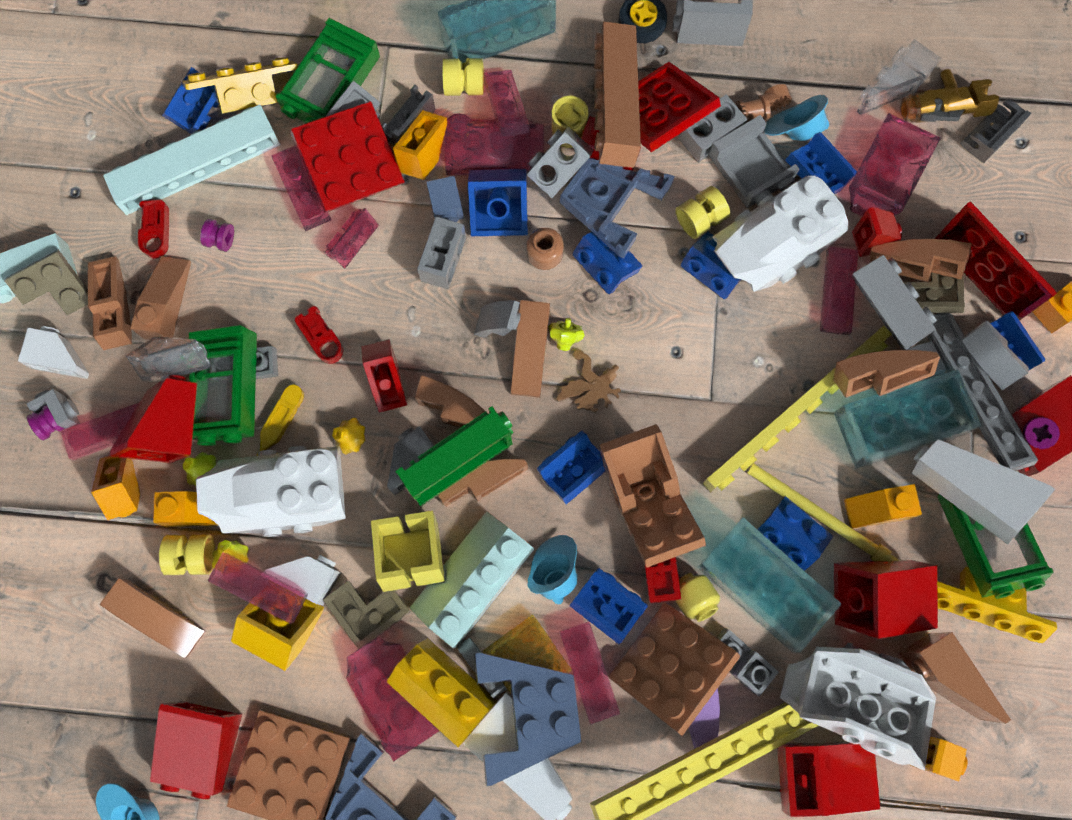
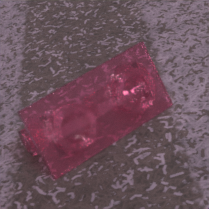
M363 208V210L358 209L356 212L353 211L349 219L341 227L345 233L342 235L337 232L330 243L325 246L326 251L324 254L332 260L335 258L345 269L378 228L379 224L366 208Z

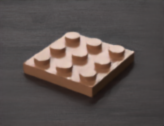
M664 602L608 678L683 736L741 656L734 649Z
M259 710L226 807L267 820H325L351 737L272 712Z

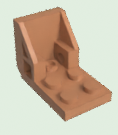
M657 424L599 445L614 502L646 568L706 546L705 537L680 494L678 477L664 437Z

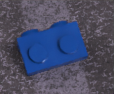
M191 67L183 80H188L187 75L199 72ZM181 82L162 116L190 134L198 131V129L204 130L211 120V117L207 115L211 107L217 108L219 105L214 85L186 90Z
M821 132L815 134L807 145L791 152L785 159L791 167L795 164L798 166L799 171L797 175L801 179L806 176L819 177L826 183L834 195L842 191L857 174L853 166Z
M707 231L692 245L683 259L681 267L721 298L727 299L742 279L734 278L714 252L717 242L712 237L714 235Z
M593 232L584 235L572 253L574 258L609 295L616 290L621 282L637 274L643 267L630 251H628L624 259L619 257Z
M1013 311L990 323L1008 341L1007 347L1029 370L1045 362V357Z
M582 430L575 436L570 437L554 454L546 457L542 464L537 467V471L545 484L567 505L605 472L601 452L590 442L587 434Z
M786 496L756 530L757 535L802 572L820 558L834 537Z
M600 568L596 569L569 605L619 645L648 607L636 593L627 590L616 581L614 576Z

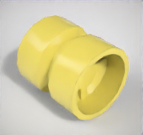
M459 58L443 59L444 95L460 96L463 91L468 96L484 95L483 58H467L465 63H462Z
M564 96L554 103L551 123L552 136L558 129L563 133L569 126L580 138L582 137L589 117L588 107L582 99L576 96ZM568 143L561 145L562 147L574 148L572 145Z
M709 186L695 195V200L690 198L676 207L675 213L683 230L691 238L696 239L709 231L711 225L716 226L729 218L730 208L721 192L714 186Z
M165 535L159 549V565L163 575H184L187 570L191 575H209L213 570L212 553L215 551L212 535H191L189 539L185 535Z

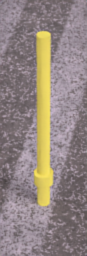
M753 463L747 472L782 497L786 496L800 509L871 555V560L900 561L891 555V550L882 544L876 545Z

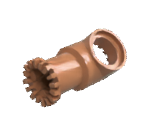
M779 84L767 89L764 94L758 96V99L747 102L739 100L735 105L747 118V122L759 115L764 120H768L771 116L770 111H777V108L781 110L782 106L785 108V104L789 105L792 102V98L787 85Z

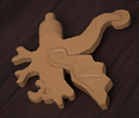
M582 350L574 351L573 357L576 360H584L582 377L585 381L581 379L577 381L570 380L568 385L561 387V393L558 394L556 400L560 402L571 397H579L583 392H587L585 396L575 399L574 402L579 404L577 406L578 410L584 408L587 411L590 410L596 413L598 408H594V404L598 405L599 399H603L605 401L604 407L608 408L612 401L608 399L607 395L613 394L619 399L618 393L621 392L620 388L611 389L609 387L617 377L616 371L619 367L615 364L611 369L607 368L599 377L592 371L591 358L584 354Z

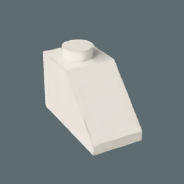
M41 326L40 330L27 329L18 362L34 370L88 379L89 372L70 341L59 335V330L47 326Z
M319 555L317 560L307 556L266 569L263 576L311 602L323 606L325 603L323 599L330 594L341 572L333 569L336 565L335 562Z

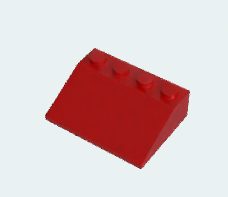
M971 201L934 238L972 243L964 274L1003 315L1013 311L1020 321L1057 294L1051 285Z

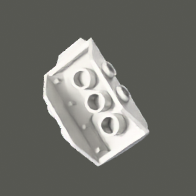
M806 176L775 197L768 195L759 202L756 209L751 212L749 210L743 211L735 218L733 224L712 236L717 242L714 252L734 278L745 280L755 292L771 287L779 281L784 284L797 274L796 270L803 265L805 268H809L821 258L819 255L848 231V219L843 205L826 183L819 177Z
M304 446L288 448V452L277 453L276 450H263L258 452V456L219 460L214 468L196 478L198 513L218 524L222 533H263V537H276L282 535V530L294 529V533H308L313 531L312 527L322 526L346 518L340 446L309 450Z
M816 647L810 657L798 663L788 665L780 698L789 704L799 714L800 718L840 734L845 741L860 744L865 750L901 765L910 764L925 771L936 696L922 675L911 671L904 664L892 663L882 659L873 651L851 648Z

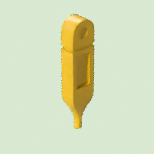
M289 385L282 393L281 399L278 400L260 432L259 451L267 450L277 444L297 412V408L300 407L304 400V392L298 385Z

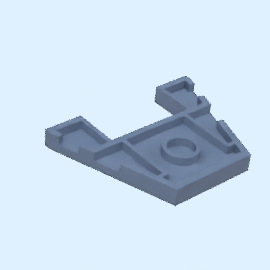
M589 158L561 194L560 203L619 257L624 259L635 242L637 233L612 221L635 188L662 201L673 184L675 176L665 173L663 177L650 175V170L639 169L638 172L625 170L622 166L599 164V160Z
M483 653L474 654L477 684L510 681L517 746L516 751L483 755L486 786H492L581 742L574 675Z
M361 733L357 738L356 746L347 763L344 776L338 791L335 793L325 820H408L363 780L364 776L384 751L364 733ZM435 796L417 820H455L457 815Z

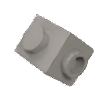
M54 389L40 392L35 396L34 400L27 403L29 410L35 413H39L42 411L43 406L47 405L57 425L69 431L81 426L77 418L79 411L76 405L70 399H67L65 395Z

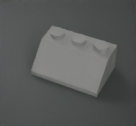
M882 255L853 273L852 279L887 329L892 333L901 349L907 350L935 331L936 328L933 323L937 320L927 306L922 309L915 299L919 297V294L910 282L904 284L898 274L902 270L892 257L887 260Z

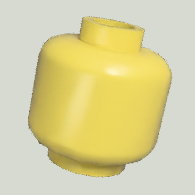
M689 573L679 579L681 599L676 600V603L690 620L696 619L698 622H701L718 611L717 605L720 601V595L707 576H694L692 573Z

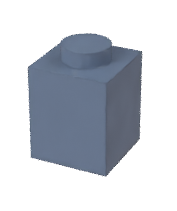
M455 176L428 181L427 187L434 217L454 222L464 219Z

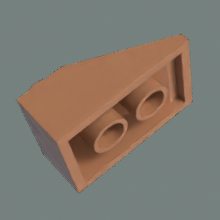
M953 632L929 633L899 652L906 666L911 671L922 675L931 690L979 720L1004 724L1011 721Z

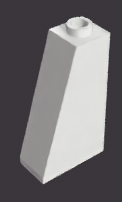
M939 439L930 448L926 445L923 446L913 459L917 464L912 474L1006 544L1012 541L1055 491V488L1046 483Z
M508 692L503 695L463 742L483 763V755L517 750L512 696ZM549 758L503 780L544 820H563L572 809V806L569 804L572 800V795Z

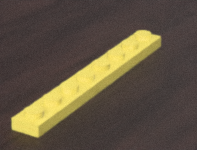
M885 326L881 327L847 358L883 351L888 347L885 341L892 333ZM835 368L710 475L703 485L710 492L717 487L721 491L735 480L732 474L738 468H741L743 471L748 469L757 461L754 455L760 449L767 452L780 441L776 435L783 429L787 433L794 429L801 422L798 416L805 410L811 414L823 403L820 397L827 391L833 395L839 389L833 381Z
M784 702L591 802L590 806L595 820H643L819 725L800 718L799 714L789 704Z

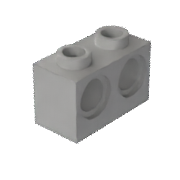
M727 94L720 98L721 107L678 136V139L698 163L709 156L715 141L747 122V118ZM717 117H723L727 121H720ZM694 132H701L705 136H697Z
M569 126L563 133L558 129L547 141L550 145L549 149L544 154L539 151L528 163L532 168L527 173V176L551 198L569 181L594 151ZM565 143L572 145L575 154L572 156L564 155L561 151V145ZM542 166H552L555 169L556 175L553 177L546 176L542 172Z
M435 217L417 269L421 282L449 290L466 241L464 224Z

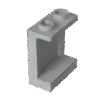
M677 0L676 14H674L673 32H677V43L743 46L753 14V0H738L737 3Z
M761 115L715 141L709 157L746 208L751 207L755 203L758 205L765 197L772 195V193L779 189L784 191L792 186L796 181L795 177L799 171L796 164L789 167L764 133L767 123Z

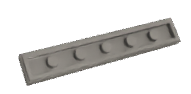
M951 313L934 314L937 321L933 325L936 330L927 337L934 344L946 367L947 373L999 464L1014 471L1035 465L1038 461L1037 457L989 376L961 341L964 334Z

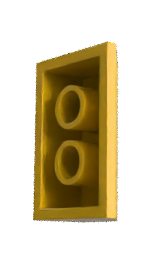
M428 638L418 643L396 665L387 680L391 687L458 748L498 702Z

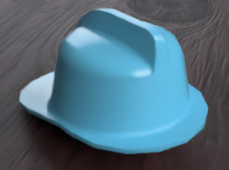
M816 95L799 105L774 115L766 122L764 133L770 136L786 133L791 139L797 141H806L813 138L815 134L823 132L829 127V121L824 110L828 104V98L825 95Z
M567 535L549 538L537 549L532 561L527 583L528 588L535 594H541L543 597L553 600L557 605L562 604L564 597L570 594L577 585L575 569L577 544L573 538Z
M108 783L97 792L96 807L101 820H160L158 810L153 802L149 799L132 796L124 787L118 784Z

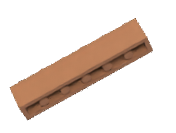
M603 21L601 33L596 32L594 39V50H598L594 59V69H598L594 79V89H598L595 94L594 109H599L596 112L594 129L599 130V133L597 132L594 149L599 151V164L634 168L641 147L636 26Z

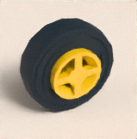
M625 0L619 10L618 23L636 26L637 43L645 44L655 41L662 35L667 25L668 13L661 0Z

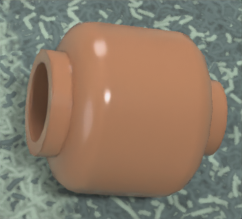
M539 228L529 235L526 242V250L530 264L540 270H550L561 262L564 255V242L557 231L551 228Z

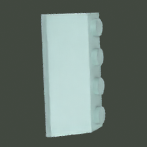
M486 511L443 565L445 582L428 584L410 606V610L452 648H457L531 555L534 548Z

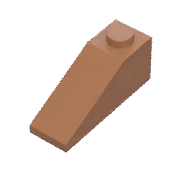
M164 256L160 258L137 300L130 328L143 339L172 343L191 266L190 260Z

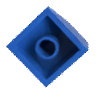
M526 169L469 170L468 194L471 237L528 235Z

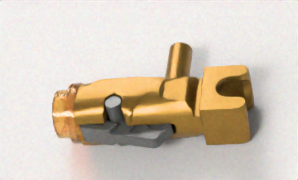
M945 69L940 73L945 86L944 89H931L917 94H909L908 97L902 99L900 106L903 120H909L911 123L959 121L961 115L972 113L974 118L991 115L997 108L999 96L996 94L987 95L988 88L992 84L991 79L971 81L969 87H958L951 69Z

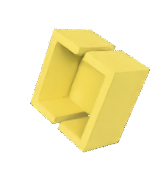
M433 510L405 515V521L410 530L409 533H405L399 516L371 521L376 581L383 592L410 588V581H415L417 586L445 582L439 528Z

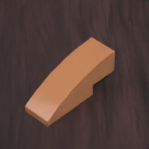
M911 239L890 242L872 247L870 263L884 255L887 260L892 257L902 270L898 274L901 276L928 282L931 273L962 280L969 260L972 243L943 239Z
M116 256L88 262V308L93 313V337L103 350L132 344L127 294L119 260Z
M521 300L519 310L521 316L517 327L511 395L540 398L550 303Z
M890 350L857 355L836 362L833 381L845 398L870 388H874L877 394L882 396L935 375L940 356L937 352L921 350Z
M421 376L415 399L418 405L442 411L440 417L444 424L461 428L485 412L474 400L457 389L440 381Z
M525 459L488 461L438 496L445 507L469 492H472L476 500L479 501L527 471L528 464Z
M118 578L99 604L133 628L184 658L189 656L206 632L165 602L151 596L128 579Z

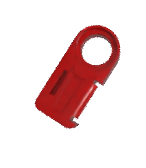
M163 200L141 201L139 206L142 208L141 229H138V246L147 257L158 259L164 256L169 248V207ZM152 238H159L160 246L153 251L147 250L146 245L148 241Z
M312 306L307 309V315L303 316L301 313L296 316L295 322L320 360L327 364L338 362L343 356L344 348L333 330L328 327L319 314V309L316 306ZM333 342L337 345L336 353L329 357L322 355L323 345Z

